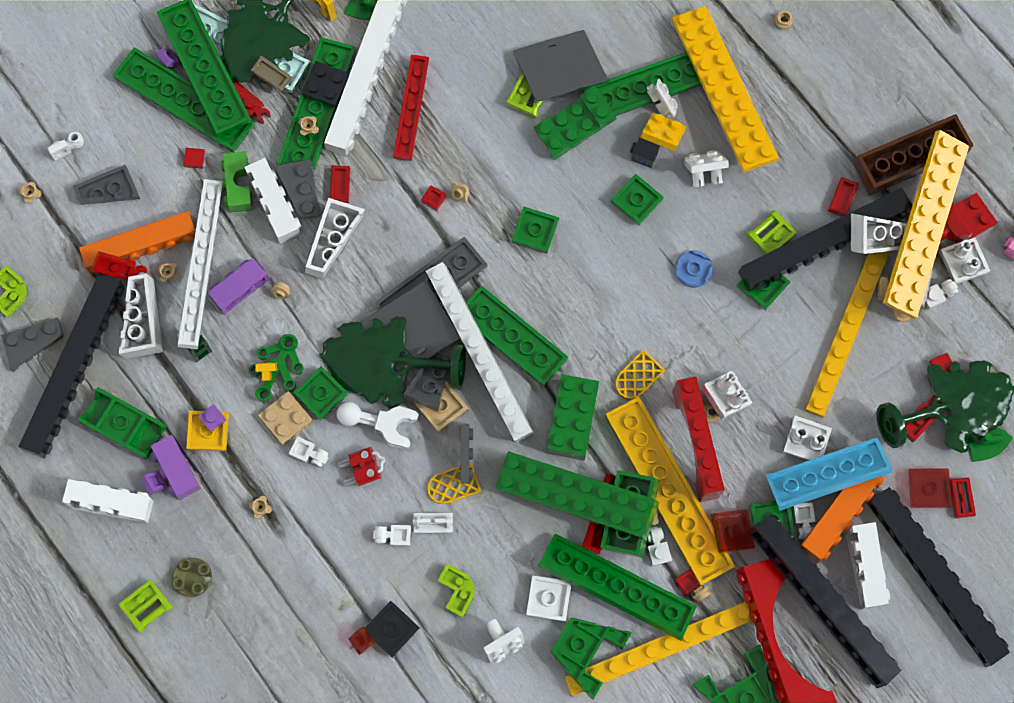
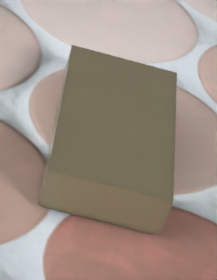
M260 56L251 69L253 74L281 93L292 79V76L263 56Z

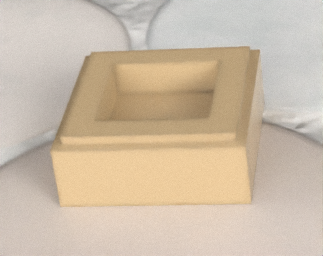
M881 277L879 279L876 300H884L889 284L888 277Z

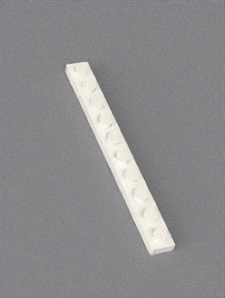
M204 179L178 339V347L198 349L223 188L222 181Z

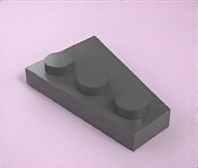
M438 353L428 358L449 361V357ZM421 367L404 392V398L438 411L448 370Z
M461 424V484H469V479H473V468H469V460H473V448H469V440H473V428H470V424Z

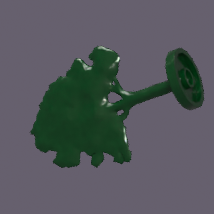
M235 0V5H241L242 8L227 11L228 28L224 29L220 40L222 42V57L225 59L230 78L235 77L240 83L248 82L255 75L251 72V69L260 56H263L279 67L274 61L276 58L284 57L286 61H292L293 51L290 48L307 46L310 37L297 29L293 24L288 23L289 16L287 10L294 0H283L277 5L264 3L263 0ZM277 10L273 18L269 19L266 16L267 12Z
M396 316L390 319L392 323L384 328L383 323L379 319L374 318L371 320L372 327L367 332H363L360 322L344 323L337 328L342 335L341 337H331L323 342V353L320 354V357L332 372L331 376L345 390L351 391L354 394L360 392V395L365 397L370 404L375 403L382 395H385L382 404L386 405L389 409L407 400L404 398L406 386L403 380L407 371L415 367L450 370L451 388L453 390H461L466 371L465 345H455L451 361L413 357L407 349L403 348L406 325L404 317L399 318ZM395 363H404L405 367L400 371H395L393 365Z
M985 360L970 362L969 373L961 370L959 363L956 361L950 365V372L942 370L939 365H929L927 373L930 375L934 392L937 394L933 404L928 408L903 416L894 404L890 402L880 404L876 412L879 431L888 446L899 448L906 443V424L928 417H936L942 421L947 429L945 431V444L953 450L965 453L971 447V443L967 441V438L973 439L978 444H983L981 437L989 433V430L995 431L1006 419L1014 394V385L1011 384L1010 376L1004 372L991 373L990 368L993 365ZM949 409L952 415L951 417H945L940 414V411Z

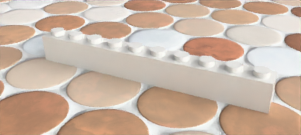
M377 0L324 142L326 150L347 156L349 150L352 151L354 135L359 133L360 119L364 118L367 108L365 105L367 101L370 102L373 93L371 89L373 85L376 86L378 70L383 68L384 54L389 52L390 38H393L395 35V24L400 21L402 16L401 8L406 5L407 0Z
M442 262L427 270L426 272L514 441L519 442L534 434L447 266Z

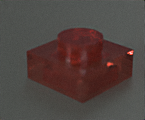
M364 626L348 638L359 655L367 651L374 644Z

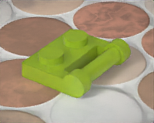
M523 72L507 100V106L536 119L543 101L534 102L532 107L527 106L532 92Z
M772 210L769 216L754 230L748 231L746 236L764 254H767L784 246L797 232L777 211ZM776 222L778 225L762 239L758 236L770 224Z
M151 579L118 604L140 633L166 610L169 611L173 608ZM158 600L162 603L144 619L139 621L137 616Z

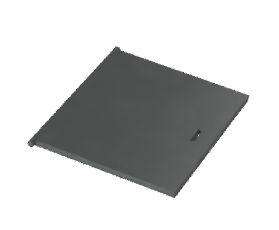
M584 30L513 50L535 98V103L610 80V78H607Z
M428 279L360 321L363 331L367 332L372 327L371 320L374 318L379 319L383 323L384 328L392 323L390 319L396 316L399 318L404 317L406 325L403 348L407 349L411 356L428 359L461 338L427 283L429 282ZM395 363L393 365L394 370L400 371L405 367V364Z

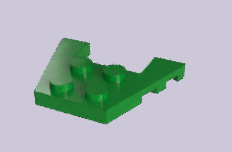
M571 617L550 653L593 700L603 682L585 672L604 639L622 650L632 633Z
M760 644L744 653L754 673L720 693L709 675L693 684L712 703H775Z

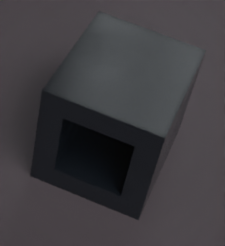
M639 137L638 142H634L630 149V153H632L631 160L652 168L660 145Z

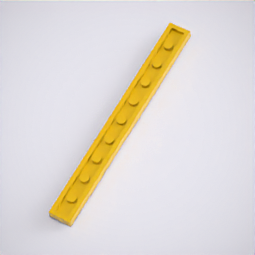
M890 251L868 253L805 411L821 418L824 417Z
M743 602L688 625L681 641L667 634L590 666L585 672L600 680L603 684L751 622L748 604ZM570 675L565 677L572 697L584 692Z

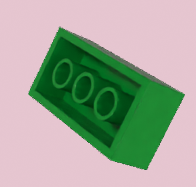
M561 374L547 454L585 461L599 381Z
M617 470L614 486L656 499L660 481L655 477ZM605 527L600 548L643 558L647 540Z

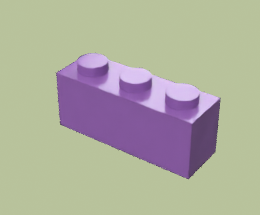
M254 258L242 262L240 268L235 272L231 271L222 282L214 284L207 293L225 315L265 284L269 278Z
M173 435L151 445L153 449L151 455L155 463H160L162 468L159 471L164 480L168 479L170 483L168 489L173 497L177 496L181 500L201 489Z

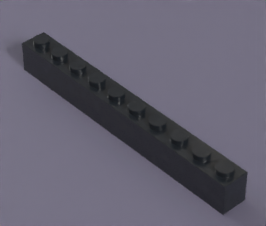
M900 188L851 213L894 221L897 218L901 220L907 217L913 205L904 190ZM851 213L741 266L738 273L749 292L754 289L758 291L764 288L769 281L774 283L780 280L782 275L786 273L789 275L793 274L802 265L805 267L811 265L814 259L818 257L821 259L831 254L830 251L834 249L839 251L846 247V244L851 242Z
M102 273L98 274L18 446L23 451L44 459L46 455L50 454L54 437H57L60 433V424L69 413L68 407L71 401H74L76 398V389L85 378L84 372L87 366H90L92 363L93 352L95 349H98L101 343L100 337L108 328L110 315H113L116 311V302L124 293V284L120 279Z
M888 487L872 498L867 505L985 667L992 666L1009 654L1010 651L1006 641L997 635L995 626L983 616L982 608L978 604L975 605L971 599V593L959 583L958 575L954 571L951 572L948 568L946 559L935 550L936 546L930 538L927 539L924 535L922 526L913 520L911 511L900 502L898 493Z
M771 513L748 531L750 536L876 688L887 686L902 671L898 663L885 651L882 643L875 639L871 630L861 622L858 614L846 604L844 597L837 593L832 583L822 575L819 567L808 558L805 550L798 546L793 536L781 525L780 520Z

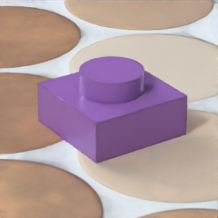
M160 49L157 52V56L161 59V63L164 66L179 67L181 65L179 57L172 49Z
M214 404L198 416L211 432L226 421V418Z
M159 470L144 474L140 478L149 495L164 491L168 487Z

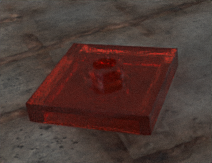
M949 468L908 470L911 508L952 507Z
M747 509L710 515L719 553L755 548L754 540L748 533L751 527Z

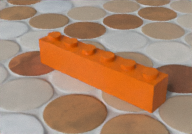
M189 211L79 247L87 271L90 274H97L99 272L93 271L92 266L98 251L136 261L141 256L154 255L159 250L172 249L177 244L183 242H192L195 238L196 229Z
M883 476L842 489L799 546L805 550L808 558L813 563L817 564L821 560L825 562L831 554L829 551L831 546L835 547L840 542L842 537L839 535L843 530L846 532L851 527L853 522L850 520L853 516L857 517L864 508L861 505L864 501L869 502L874 495L872 492L874 487L879 488L885 480Z

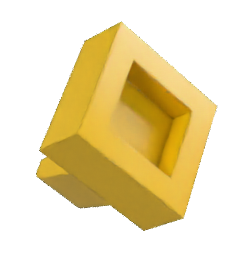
M277 362L255 364L256 372H262V381L272 380V371L277 370Z

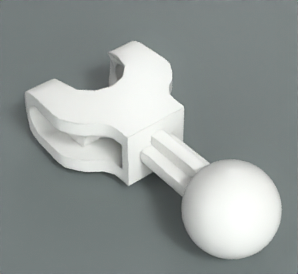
M344 402L339 406L337 418L342 425L354 426L359 422L375 427V433L381 434L388 446L403 450L410 448L409 439L399 435L396 428L402 422H415L419 416L416 411L398 406L387 412L380 411L377 416L362 412L360 407L354 402Z

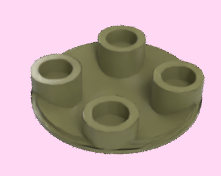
M199 558L182 559L174 569L172 576L173 587L177 592L186 597H196L203 594L209 588L212 581V572L209 565Z

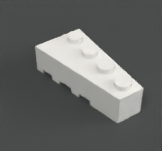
M266 158L246 166L245 170L279 243L281 244L301 235L299 231L301 224L297 217L293 218L291 212L294 210L290 202L285 201V191L282 185L278 186L276 182L278 177L274 169H270Z
M328 198L306 264V274L322 279L325 277L363 218L365 209Z
M851 213V251L867 254L899 250L907 223Z
M147 273L128 277L125 299L126 310L123 314L124 326L123 330H121L122 341L121 347H119V355L125 359L161 353L163 352L154 279Z
M68 479L62 501L73 510L142 523L149 522L153 500L147 493L137 492V494L129 493L130 491L127 489L118 488L116 490L106 485L98 486L89 482Z
M876 522L852 526L844 534L861 610L885 606L889 604L890 593L886 589V575L882 564Z

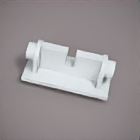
M658 79L655 86L651 84L647 87V93L653 102L661 101L655 105L661 115L668 118L672 114L675 117L678 108L674 98L670 97L666 84Z
M414 513V533H453V513Z

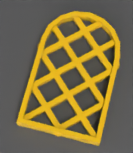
M642 350L619 373L615 383L616 390L625 399H635L644 394L666 370L645 350ZM635 363H642L643 370H636ZM645 363H652V370H645ZM633 364V370H627ZM654 364L660 369L654 370ZM626 372H633V379H626ZM636 372H643V379H636ZM645 372H652V379H645ZM655 372H661V373L655 378ZM624 373V379H619V377ZM624 381V388H618L617 383ZM626 381H633L634 388H627ZM636 381H643V388H636ZM645 381H652V382L645 388ZM627 391H634V396H627ZM636 391H642L636 396Z
M461 466L433 476L427 487L430 498L436 503L448 504L480 493L481 489L474 469L470 485L463 484L468 487L466 493L459 490L462 485L461 480L455 478L457 472L461 473ZM455 471L454 474H453V476H450V475L447 474V473H450V472ZM441 475H442L440 481L437 480V479H435V478H437L438 476H441ZM444 476L451 478L448 485L442 482ZM453 480L460 483L457 489L451 487ZM432 481L438 483L436 489L430 487ZM474 481H476L478 489L472 486ZM440 484L447 487L444 493L437 491ZM471 488L476 490L475 492L469 493ZM449 489L456 491L453 498L446 495ZM436 493L442 495L440 501L434 499ZM457 493H460V494L463 495V496H461V497L455 498L456 495H457ZM445 497L450 499L449 501L443 502Z

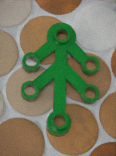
M285 334L280 338L279 343L266 348L261 347L257 351V355L261 360H266L269 354L280 351L277 358L263 362H277V370L272 371V380L266 381L264 386L256 389L255 395L260 402H268L271 399L272 393L270 390L279 372H281L286 391L292 392L296 388V384L291 379L285 363L287 355L289 354L293 363L292 370L294 374H302L304 367L299 362L295 351L298 347V340L292 334ZM290 341L292 345L287 347L285 346L286 342ZM266 351L267 353L265 356H260V352ZM255 364L249 367V373L253 377H258L261 372H251L253 368H256ZM296 366H301L300 371H295L294 369ZM293 383L292 388H287L286 385ZM263 392L267 393L266 398H261Z

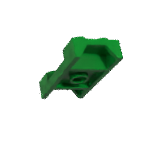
M594 86L580 95V99L553 117H547L535 125L534 130L544 142L554 160H556L617 118L597 87Z
M97 387L94 400L87 411L77 419L80 424L100 433L145 460L148 459L153 451L151 445L159 441L167 428L164 423Z

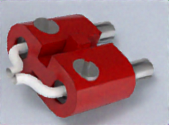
M368 447L348 455L349 459L338 462L340 469L351 465L354 470V477L344 480V485L347 487L356 483L358 486L381 479L380 472L383 470V463L386 460L378 452H374L372 447ZM375 455H377V457H378L380 460H382L381 463H380V469H379V466H378L377 463H376L377 460H376Z

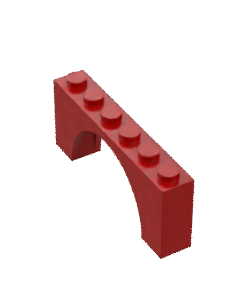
M697 377L677 380L672 393L676 409H680L685 418L692 442L696 466L695 486L699 502L718 499L725 488Z

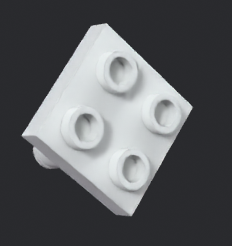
M717 150L707 151V154L702 155L692 153L688 155L689 157L683 158L684 165L692 173L693 187L705 185L704 171L711 172V184L723 183L721 169L729 168L728 160Z
M976 238L964 240L939 251L952 282L955 281L956 284L990 272Z
M732 371L705 383L701 387L721 420L752 404L748 393L745 392L746 390L741 386L737 376H735L736 374Z
M794 416L782 453L805 461L824 456L832 428Z
M497 619L490 621L486 625L494 642L484 647L486 656L491 664L494 662L499 663L506 658L505 655L508 653H515L523 648L525 641L519 627L509 633H505Z

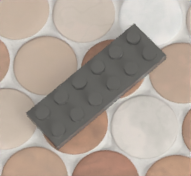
M463 237L376 301L374 305L379 310L427 279L430 288L438 301L441 302L426 272L427 270L443 262L459 289L486 269L488 264L469 241Z

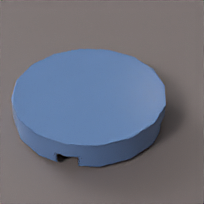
M696 250L683 253L678 258L675 266L676 277L680 283L691 288L705 285L713 272V266L709 257L703 252Z

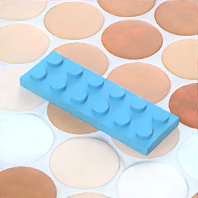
M876 437L768 474L766 479L779 511L892 473V467Z

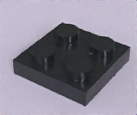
M315 61L301 94L336 108L350 73Z
M390 601L363 631L393 658L420 627Z

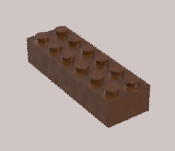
M957 114L858 155L853 166L869 196L922 174L935 131L941 130L968 145V154L974 145Z

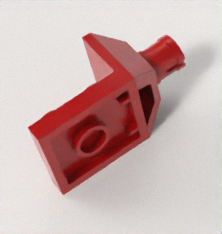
M977 192L955 205L951 204L940 242L948 238L949 241L960 243L980 235L998 223Z

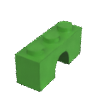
M246 151L223 154L224 160L221 161L222 172H225V178H222L223 188L227 190V195L224 196L225 207H229L231 213L253 210L252 193L249 186L240 187L236 185L240 177L248 176L245 167L249 165Z

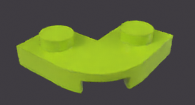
M5 265L0 270V286L6 290L0 296V311L9 318L24 303L27 297V286L20 276Z
M446 564L438 582L454 590V593L445 609L463 618L473 601L475 587L473 581L466 573Z

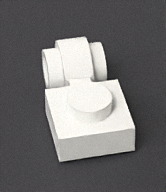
M79 132L70 133L67 138L68 141H65V139L56 141L48 147L55 161L72 153L71 149L82 147L84 138Z
M949 279L943 282L941 289L938 284L929 287L925 301L928 310L944 303L946 295L950 298L958 293V286L955 281L952 282Z
M300 437L296 438L289 452V456L305 463L311 458V463L320 468L328 460V453L319 448L317 451H313L315 444Z
M813 502L792 506L795 525L802 524L801 528L797 529L798 539L802 541L805 540L813 529L809 524L816 522Z
M391 525V532L387 531V527L377 526L373 531L375 543L385 544L390 539L391 546H410L411 525Z
M657 526L651 527L647 538L648 542L653 543V545L647 547L652 566L672 561L667 542L660 543L661 539H664L662 528Z

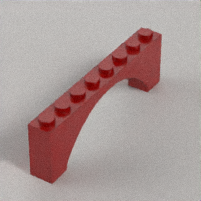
M770 559L746 565L736 570L737 581L742 586L744 592L743 599L748 604L750 619L756 628L757 640L763 648V658L768 663L769 675L776 687L777 699L781 703H837L833 690L826 691L805 680L790 666L780 651L774 633L773 610L777 593L785 580L784 575Z

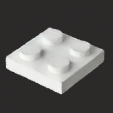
M532 575L526 616L566 622L571 584L564 580Z

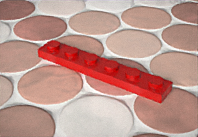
M411 54L393 154L394 159L412 161L429 65V57Z

